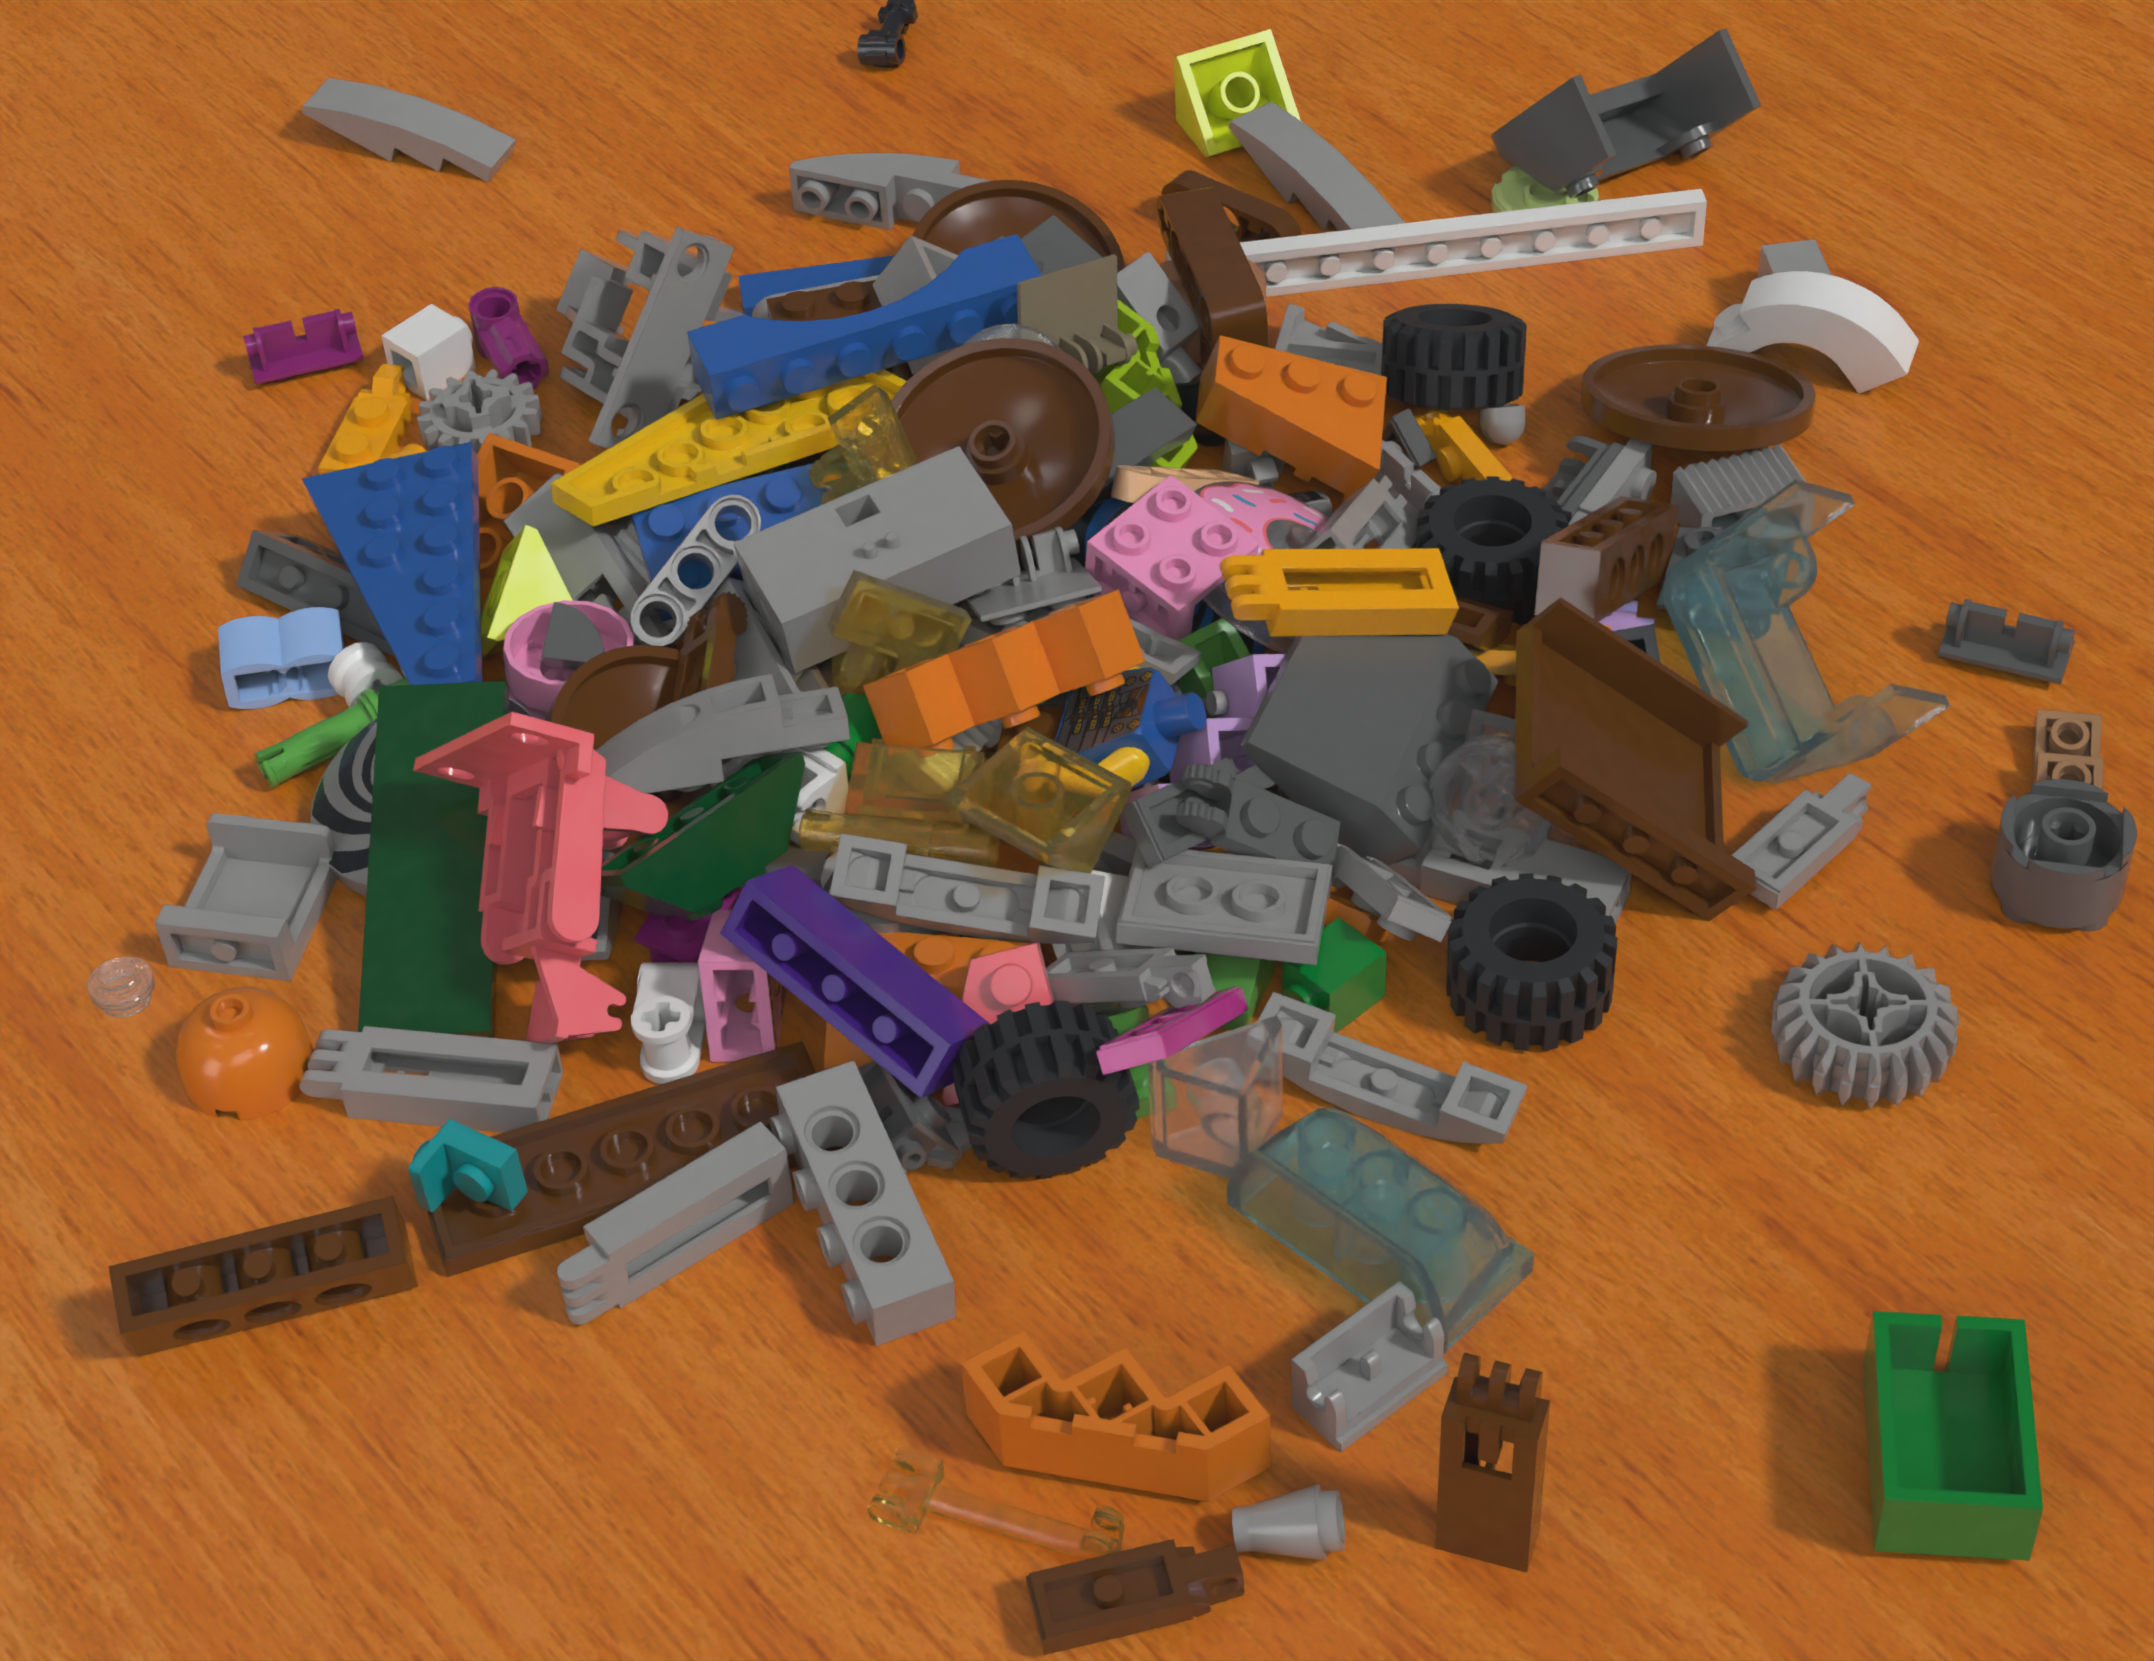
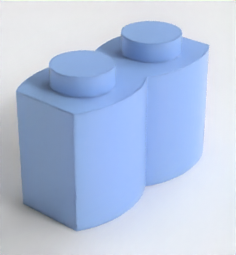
M311 607L290 612L279 619L267 616H250L229 621L218 627L221 678L229 707L259 709L276 705L289 697L299 700H313L339 695L330 685L328 679L330 664L335 656L346 648L339 610L326 607Z

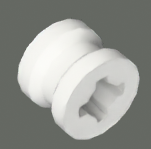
M367 642L354 643L344 648L335 656L328 671L330 685L341 697L345 698L349 707L357 704V697L361 696L362 691L371 688L376 692L379 690V686H388L403 678L392 664L387 663L384 654L374 644Z

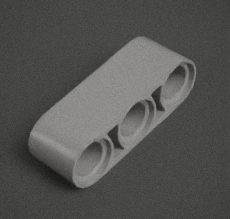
M727 495L715 501L637 599L629 619V627L634 635V643L636 645L674 648L684 637L686 628L689 627V624H687L690 621L689 617L700 609L703 610L727 577L730 578L737 569L739 562L733 544L736 541H728L722 538L716 530L715 521L723 514L735 513L741 516L748 525L749 531L745 537L759 532L761 517L758 508L749 499L741 495ZM691 560L699 561L709 568L712 580L704 588L690 589L679 580L678 568L685 562ZM649 609H663L672 616L675 623L674 630L661 638L652 637L642 629L640 624L641 615Z

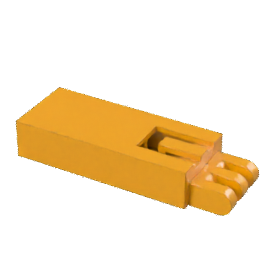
M1439 548L1263 549L1261 555H1232L1224 558L1219 564L1222 578L1226 580L1225 588L1228 598L1232 600L1230 605L1234 618L1237 620H1266L1270 637L1447 635L1459 609Z

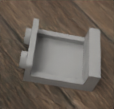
M213 813L206 824L212 843V851L185 906L164 904L155 921L168 965L174 968L291 981L337 881V877L328 865L329 861L332 860L335 847L331 830L324 825L304 822L297 823Z

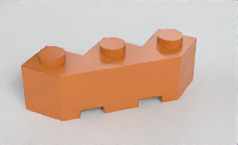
M1119 589L1050 612L1048 616L1017 627L1013 626L968 643L964 647L934 659L923 660L863 685L890 758L916 751L919 761L955 748L952 736L976 725L1001 718L1004 729L1010 728L1040 716L1037 704L1058 694L1086 686L1089 696H1094L1125 684L1122 672L1145 662Z
M1025 1330L961 1362L966 1415L1003 1466L1206 1502L1271 1468L1270 1415L1229 1364L1165 1397L1127 1347L1118 1350L1064 1380L1061 1379Z

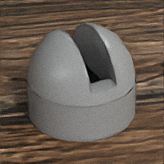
M1504 404L1498 407L1479 410L1482 434L1495 444L1508 445L1517 441L1524 432L1526 422L1525 404Z

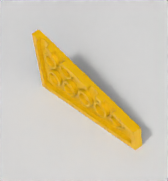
M883 369L717 420L704 394H701L550 483L553 503L594 527L877 434L887 407L907 381Z

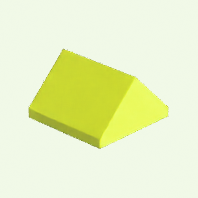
M1271 29L1174 58L1176 121L1206 158L1243 148L1228 128L1230 121L1270 102L1275 103L1300 120Z
M525 525L502 552L481 614L482 661L503 652L506 632L521 615L540 605L562 600L573 601L538 530Z

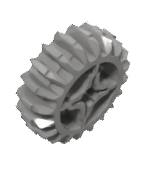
M1858 941L1851 952L1844 953L1837 946L1831 944L1824 958L1808 953L1801 967H1790L1789 973L1784 979V984L1780 985L1779 992L1774 997L1771 1033L1773 1034V1042L1777 1043L1779 1062L1791 1064L1794 1081L1813 1079L1812 1085L1816 1096L1829 1090L1838 1093L1842 1106L1851 1097L1863 1098L1871 1110L1880 1097H1885L1898 1107L1906 1096V1092L1922 1097L1930 1082H1940L1941 1076L1946 1072L1947 1064L1950 1063V1058L1955 1055L1958 1041L1956 1034L1959 1017L1957 1015V1007L1951 1004L1950 987L1937 984L1934 968L1916 970L1913 954L1901 959L1891 957L1887 944L1879 953L1866 952Z

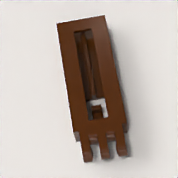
M1464 1353L1458 1377H1454L1441 1416L1435 1548L1527 1573L1540 1531L1550 1400L1541 1398L1543 1372L1526 1368L1520 1385L1511 1383L1512 1364L1495 1360L1489 1378L1480 1375L1481 1356ZM1503 1441L1514 1443L1512 1474L1495 1470ZM1481 1460L1486 1461L1485 1467L1480 1466Z

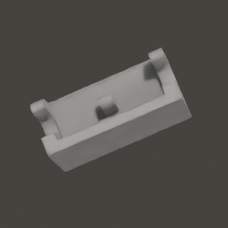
M1401 1281L1291 1359V1407L1340 1453L1448 1373V1363L1443 1360L1444 1331L1440 1321L1434 1317L1423 1328L1421 1327L1414 1314L1416 1309L1414 1293Z

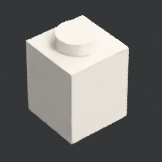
M433 304L428 305L381 335L387 364L403 365L406 387H409L411 392L426 401L430 399L429 390L431 388L444 390L447 388V378L452 377L459 380L466 376L468 371L476 369L472 349L473 335L468 325L461 318L452 316Z

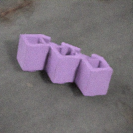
M1253 654L1212 668L1214 690H1223L1226 693L1228 710L1225 715L1206 719V725L1202 730L1180 735L1173 766L1170 770L1171 783L1183 778L1184 768H1187V765H1198L1200 763L1201 765L1209 766L1226 757L1228 759L1232 758L1238 772L1256 765L1239 746L1287 654ZM1169 784L1149 786L1118 797L1122 835L1135 840L1120 808ZM1207 839L1188 850L1202 851L1217 846L1211 844V839Z

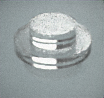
M129 956L113 958L104 962L91 973L87 982V990L92 1002L106 1014L113 1017H128L142 1011L149 1004L155 986V978L149 964L142 959Z

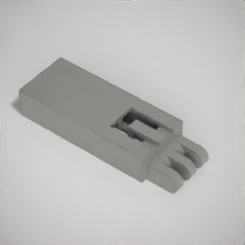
M556 473L508 516L504 522L514 537L525 525L538 530L573 601H589L611 608L616 612L612 606L615 603L612 597L601 594L596 598L591 591H596L600 588L597 582L605 576L624 605L616 613L627 620L629 624L631 610L647 586L605 523L593 527L553 503L550 483L563 476ZM658 608L649 609L641 615L640 624L646 634L658 638L669 634L660 620Z
M1386 475L1377 481L1373 478L1339 506L1303 549H1364L1363 546L1374 538L1380 544L1376 549H1410L1416 542L1418 514L1415 511L1408 515L1403 508L1408 502L1401 493L1393 498L1388 491L1393 483Z
M1450 811L1442 826L1433 825L1422 851L1388 866L1413 886L1419 887L1420 892L1425 896L1456 905L1460 901H1469V892L1479 885L1490 888L1492 879L1506 876L1509 880L1519 879V874L1533 873L1535 879L1546 880L1548 875L1562 878V884L1566 886L1576 883L1586 888L1587 898L1598 897L1606 906L1605 915L1613 916L1615 924L1631 893L1632 873L1601 854Z
M364 1026L362 1032L322 1030L315 1045L317 1050L312 1052L307 1065L309 1070L304 1072L299 1087L303 1093L311 1097L343 1100L348 1118L440 1127L450 1118L474 1130L504 1133L549 1118L564 1071L558 1044ZM384 1071H390V1072H396V1073H385ZM406 1073L421 1074L427 1076L407 1075Z
M760 1121L583 1226L586 1240L590 1243V1246L564 1260L557 1268L568 1319L574 1324H586L616 1305L620 1309L794 1204L786 1148Z

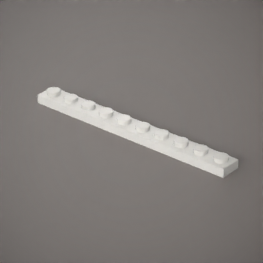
M1702 189L1248 241L1240 242L1246 258L1256 264L1263 272L1266 279V297L1703 246L1707 200ZM1165 251V261H1172L1168 251Z

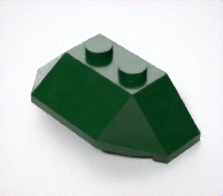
M802 753L766 754L760 758L752 759L737 772L726 778L724 782H720L670 816L666 826L660 832L649 836H641L604 861L601 869L600 895L656 916L685 915L688 920H696L719 910L723 906L721 899L733 889L744 887L747 880L767 874L766 866L787 852L806 764Z

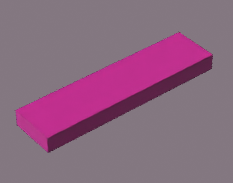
M1234 986L1216 991L1200 1004L1181 1008L1172 1006L1099 1046L1100 1049L1096 1053L1103 1075L1168 1058L1248 1011L1249 1008L1242 987Z

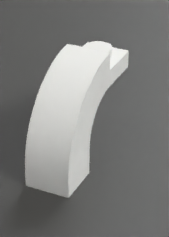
M1789 271L1774 273L1752 280L1743 303L1731 305L1716 317L1714 328L1706 346L1750 353L1775 343L1806 345L1831 358L1860 394L1907 375L1919 340L1899 313L1868 289L1833 275L1809 271Z

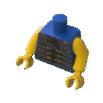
M1134 666L1122 672L1125 684L1094 696H1089L1086 686L1070 690L1050 760L1048 761V747L1043 741L1035 738L1019 739L1014 745L1013 778L1021 788L1026 790H1035L1045 785L1047 780L1055 782L1056 789L1068 791L1080 807L1088 806L1101 800L1116 799L1129 789L1165 776L1172 769L1180 735L1202 730L1206 725L1204 704L1201 698L1193 692L1177 696L1160 671L1152 667L1141 668Z

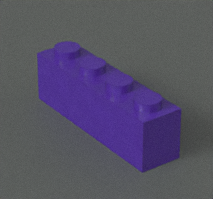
M794 865L747 880L720 932L729 942L920 1098L953 1084L955 1081L952 1073L953 1064L960 1059L958 1054L960 1047L964 1041L975 1039L973 1032L982 1024H990Z

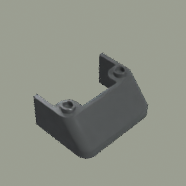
M1727 28L1717 31L1656 74L1590 95L1582 76L1572 77L1495 131L1491 138L1500 157L1554 193L1567 192L1570 199H1573L1600 186L1599 180L1681 153L1684 160L1702 154L1713 147L1710 138L1756 110L1761 104Z

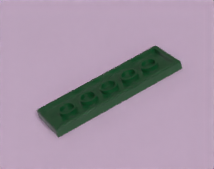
M505 681L379 686L358 1032H362L364 1026L494 1038L497 963L491 961L482 949L481 929L483 912L479 911L488 816L477 814L480 788L413 771L415 758L508 714L509 690Z

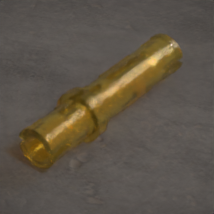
M806 809L799 825V844L802 850L837 852L840 835L843 833L907 844V854L992 868L996 866L999 855V834L996 829H972L944 825L941 818L925 817L921 822L893 820L891 818L848 815Z

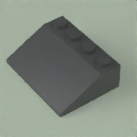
M1449 634L1296 636L1239 747L1295 803L1340 821L1339 844L1349 847L1361 858L1369 856L1389 866L1422 851L1498 684V680L1484 663L1478 660L1458 638Z

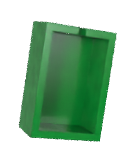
M1873 1311L1863 1371L1874 1551L2030 1561L2043 1511L2025 1319L1956 1316L1945 1372L1933 1371L1942 1330L1941 1315Z

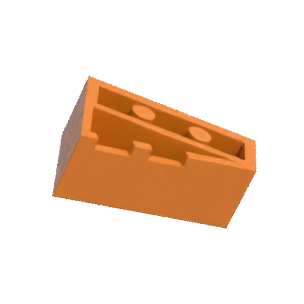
M1220 335L1200 376L1195 422L1259 457L1263 451H1266L1295 467L1293 475L1308 483L1314 477L1344 493L1341 500L1344 502L1349 496L1375 478L1380 470L1387 377Z

